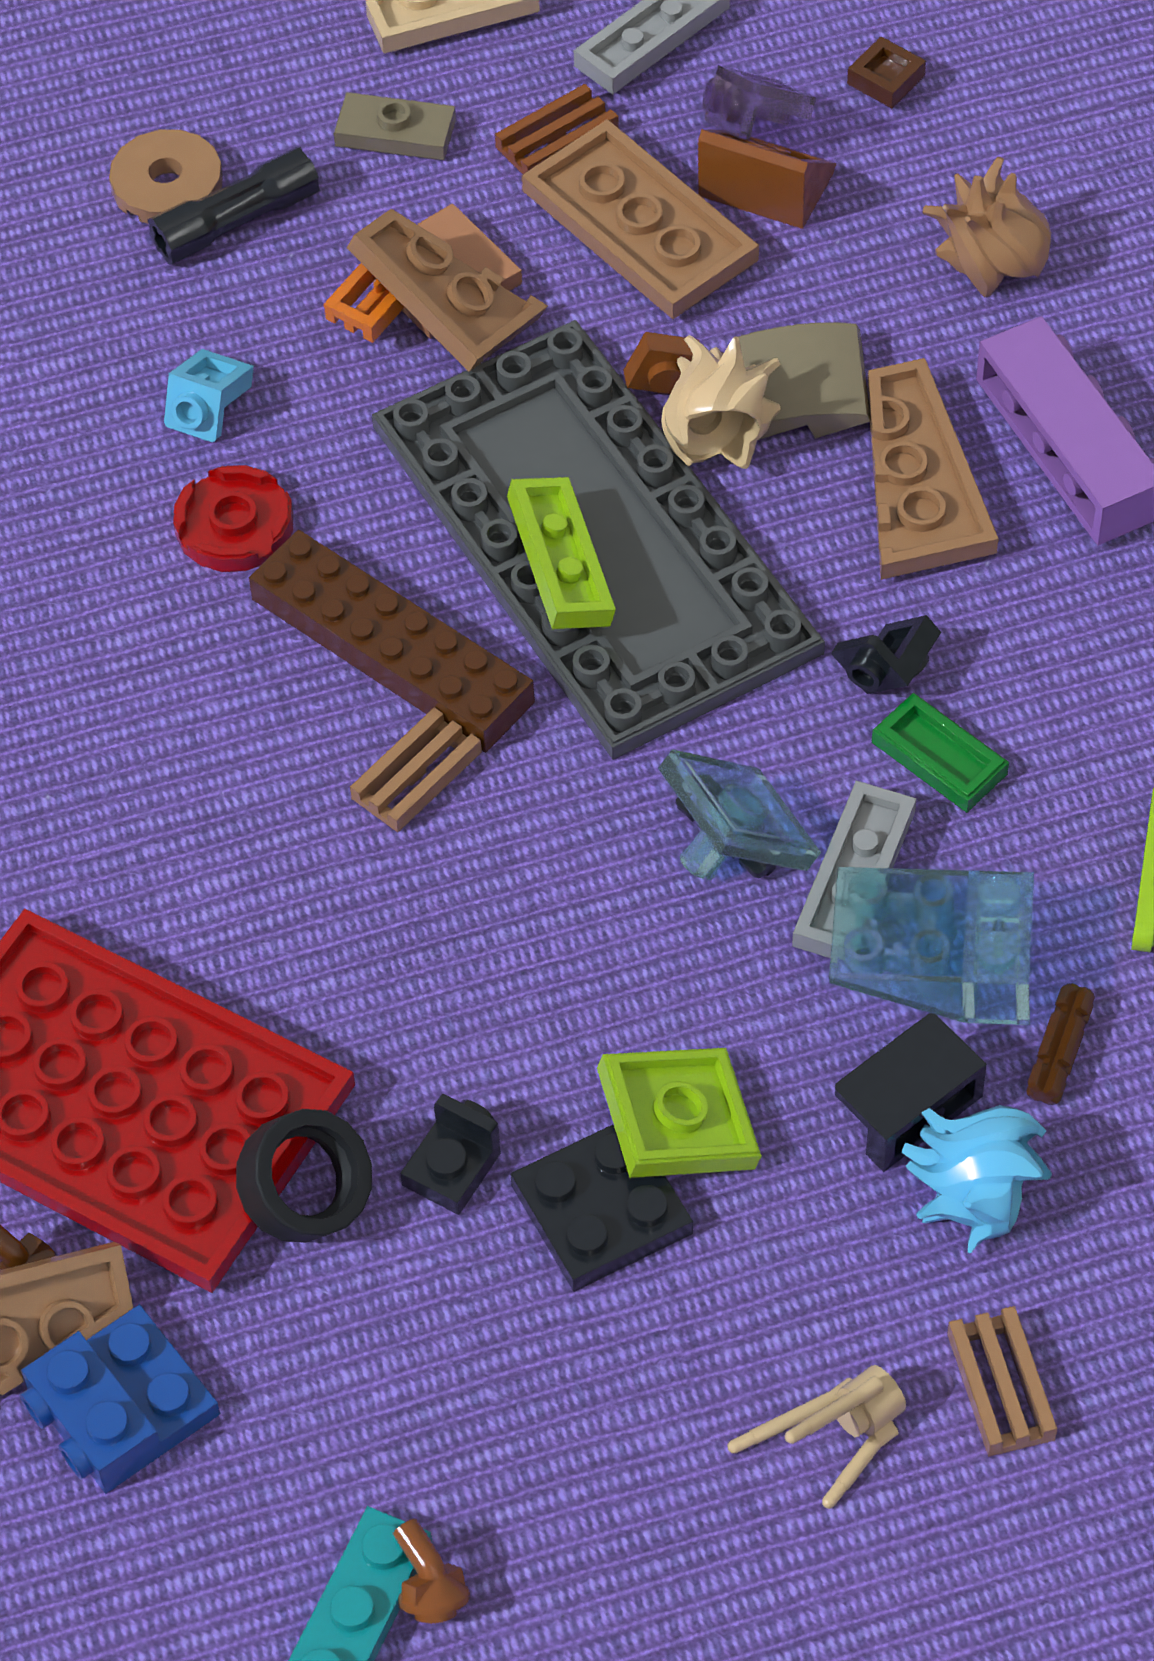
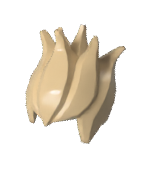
M688 335L684 340L692 351V361L690 362L684 357L677 359V364L681 371L680 378L675 383L662 411L661 423L666 440L671 446L672 451L687 466H690L692 463L704 462L721 453L734 465L747 469L750 465L757 440L765 435L773 418L781 410L780 404L763 397L768 377L779 367L780 362L778 358H773L757 366L752 364L745 368L739 337L732 339L722 355L717 347L709 351L703 344L691 335Z

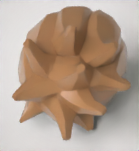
M997 157L984 178L982 176H974L972 184L960 174H954L957 205L923 206V214L937 219L949 236L948 239L936 248L937 257L946 260L958 272L966 274L985 298L995 292L1004 276L1019 278L1039 277L1049 258L1051 246L1050 225L1045 215L1026 196L1018 191L1016 187V174L1010 173L1005 181L1002 180L1001 169L1004 158Z

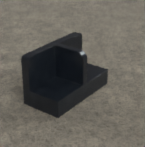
M929 1013L835 1084V1096L868 1128L866 1155L885 1172L906 1156L902 1153L905 1143L919 1146L924 1142L920 1132L924 1125H930L921 1112L930 1108L939 1116L947 1120H953L983 1097L987 1064L936 1014Z

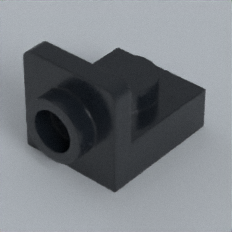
M441 1094L434 1104L436 1122L401 1171V1182L403 1187L460 1215L501 1154L499 1128L491 1113L480 1104L471 1100L459 1102L445 1094Z

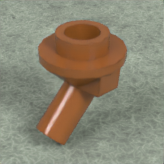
M417 1518L410 1519L393 1532L395 1539L417 1572L416 1575L402 1582V1593L398 1596L400 1609L414 1614L415 1619L419 1622L441 1623L454 1618L457 1615V1610L467 1605L470 1600V1592L465 1585L463 1570L461 1567L450 1563L444 1564L440 1554Z

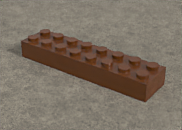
M299 529L248 577L253 601L425 714L435 707L443 713L446 723L449 724L453 720L462 726L463 735L468 737L470 734H473L481 740V750L485 753L535 703L534 682L531 678Z

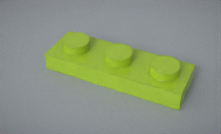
M569 477L511 479L507 499L551 628L569 629L611 626L616 608Z

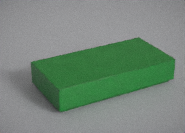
M914 692L872 730L871 743L966 813L1008 775L1009 762Z

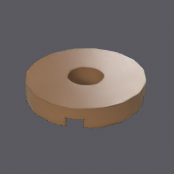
M163 129L139 135L122 146L111 162L109 181L111 192L118 208L126 214L128 210L130 213L138 215L140 222L149 224L147 219L187 200L201 199L221 189L223 172L221 161L214 146L200 135L180 129ZM166 173L179 176L174 181L168 183L154 181L156 177Z

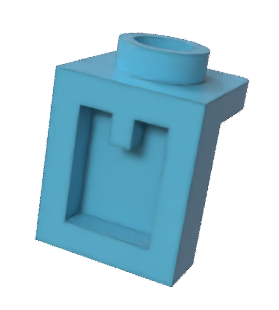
M204 349L199 350L169 373L164 416L165 426L209 442L216 441L222 435L224 408L251 388L254 366Z

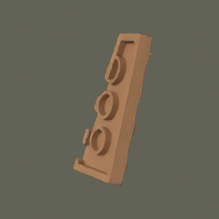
M921 358L868 370L867 388L871 419L870 432L881 580L997 554L998 536L926 359Z

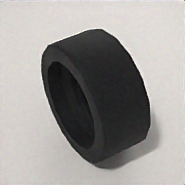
M300 1109L262 1124L245 1141L236 1163V1189L244 1211L260 1230L281 1241L306 1243L347 1228L363 1212L372 1190V1162L364 1140L347 1121L326 1110ZM296 1136L307 1137L317 1142L329 1155L336 1173V1193L332 1203L323 1212L315 1215H300L291 1210L278 1196L272 1179V1158L276 1149L285 1140Z

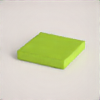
M727 1048L602 1054L597 1071L630 1178L756 1169L761 1153Z

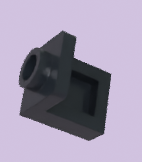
M927 615L885 624L878 636L869 635L838 642L831 654L846 670L848 678L856 686L862 688L866 694L908 686L912 679L926 667L929 662L928 653L941 634V631Z

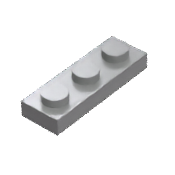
M642 0L573 50L574 67L611 94H614L730 8V0Z
M857 780L855 781L793 931V947L847 964H855L914 817L916 798Z

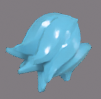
M998 1105L955 1120H947L928 1108L921 1113L930 1126L924 1125L920 1136L932 1149L905 1143L902 1149V1153L911 1159L906 1168L919 1180L937 1192L935 1199L924 1205L917 1212L916 1216L919 1219H923L922 1223L925 1224L941 1220H953L972 1226L968 1240L969 1254L984 1240L1000 1237L1011 1231L1020 1210L1023 1181L1048 1180L1052 1176L1051 1171L1041 1157L1027 1143L1035 1135L1042 1138L1047 1130L1030 1114L1017 1108Z

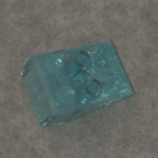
M838 867L829 983L925 1012L934 1013L962 1023L1030 1025L1035 921L1034 872Z

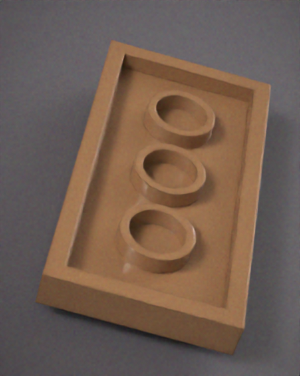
M608 119L522 175V191L671 319H675L759 261V245Z

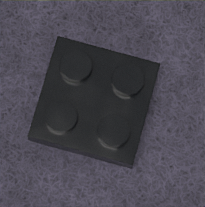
M614 1124L510 1173L513 1190L573 1292L693 1234V1220L666 1176L629 1177Z

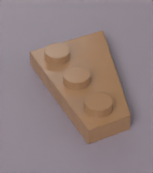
M393 209L388 210L354 234L346 247L468 372L536 322L548 307V305L532 295L525 301L500 285L503 277L487 267H484L480 273L455 258L450 244Z
M110 1242L0 1270V1395L6 1394L24 1382L21 1372L24 1367L76 1332L80 1331L87 1340L133 1309L120 1244Z

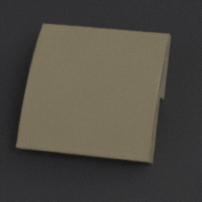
M839 322L795 324L738 336L745 368L752 364L757 366L773 358H778L780 362L779 367L768 377L763 397L780 404L781 410L773 418L768 431L760 439L806 425L813 436L819 438L871 422L861 331L857 324Z

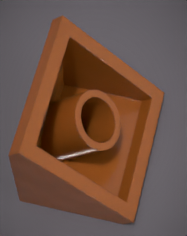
M701 129L698 139L699 196L803 229L836 167L835 162L732 130Z

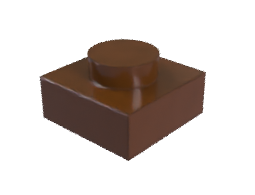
M880 36L848 68L847 84L893 109L925 77L926 60Z

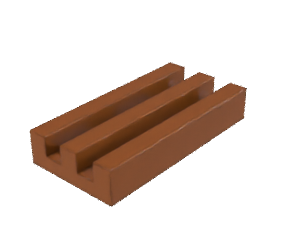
M583 84L495 133V147L523 175L607 119L619 128L618 115L612 109L606 112L605 102L599 96L593 99L592 90L586 84ZM591 118L593 119L590 122L584 124L583 126L567 134V132L571 129L579 126L580 124L586 122ZM548 143V145L544 148L536 151L535 153L529 155L526 158L524 157L525 155L531 153L532 151Z

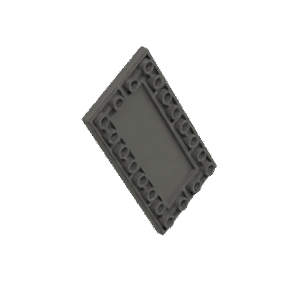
M573 320L479 364L470 372L466 370L372 414L375 431L612 760L824 655L825 641L693 470L672 451L662 430L631 390L627 388L625 382L577 320ZM569 477L616 608L611 626L569 629L551 628L507 499L511 479Z

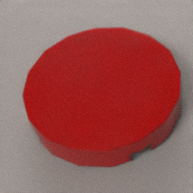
M247 465L221 466L208 471L209 477L201 479L198 483L195 484V479L187 484L174 504L173 524L176 538L183 552L200 566L220 572H237L261 566L293 533L292 500L287 491L285 493L284 489L278 485L277 479L267 471Z

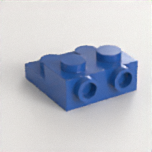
M140 1304L87 1340L80 1331L76 1332L21 1370L27 1390L20 1394V1398L33 1420L41 1429L46 1428L52 1423L65 1440L58 1445V1448L71 1470L80 1480L91 1475L105 1494L221 1415L217 1401Z

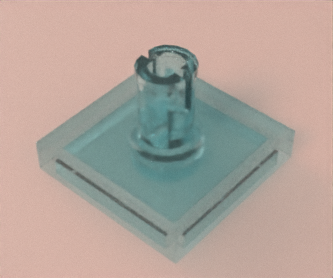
M674 749L669 752L658 767L661 774L701 828L688 848L680 854V861L683 866L698 878L714 879L717 871L729 856L807 871L821 854L816 844L759 768Z

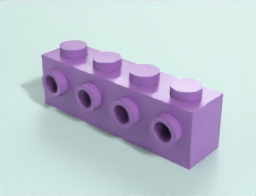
M1040 316L980 341L977 382L1097 546L1154 522V458H1148L1136 442L1133 429L1126 418L1117 416L1105 401L1102 388L1096 378L1092 375H1086L1075 361L1072 349L1065 337L1060 334L1056 335L1044 318Z

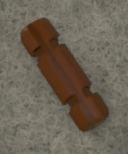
M1067 983L1059 991L1055 1003L1056 1008L1051 1014L1037 1054V1061L1033 1065L1028 1079L1027 1095L1034 1101H1042L1048 1105H1055L1061 1101L1067 1084V1076L1070 1075L1085 1032V1025L1088 1023L1093 1009L1095 996L1087 987H1079L1073 983Z

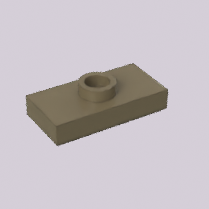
M346 92L334 130L335 146L445 160L456 122L455 106Z

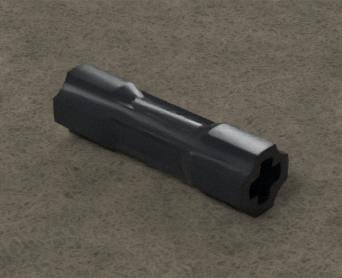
M294 147L258 165L250 175L201 199L184 201L147 219L150 236L157 251L161 253L167 264H174L210 246L218 236L269 211L283 210L320 192L319 176L311 159L305 155L301 147Z

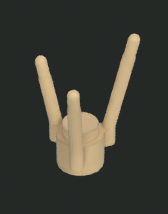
M872 1365L855 1378L851 1379L848 1377L832 1390L731 1440L727 1447L729 1452L735 1454L789 1428L791 1429L785 1433V1440L790 1444H794L836 1419L843 1429L853 1437H859L863 1433L867 1434L868 1439L822 1499L823 1506L831 1509L837 1504L844 1493L848 1491L879 1449L898 1435V1430L892 1420L905 1411L906 1401L896 1381L884 1369Z

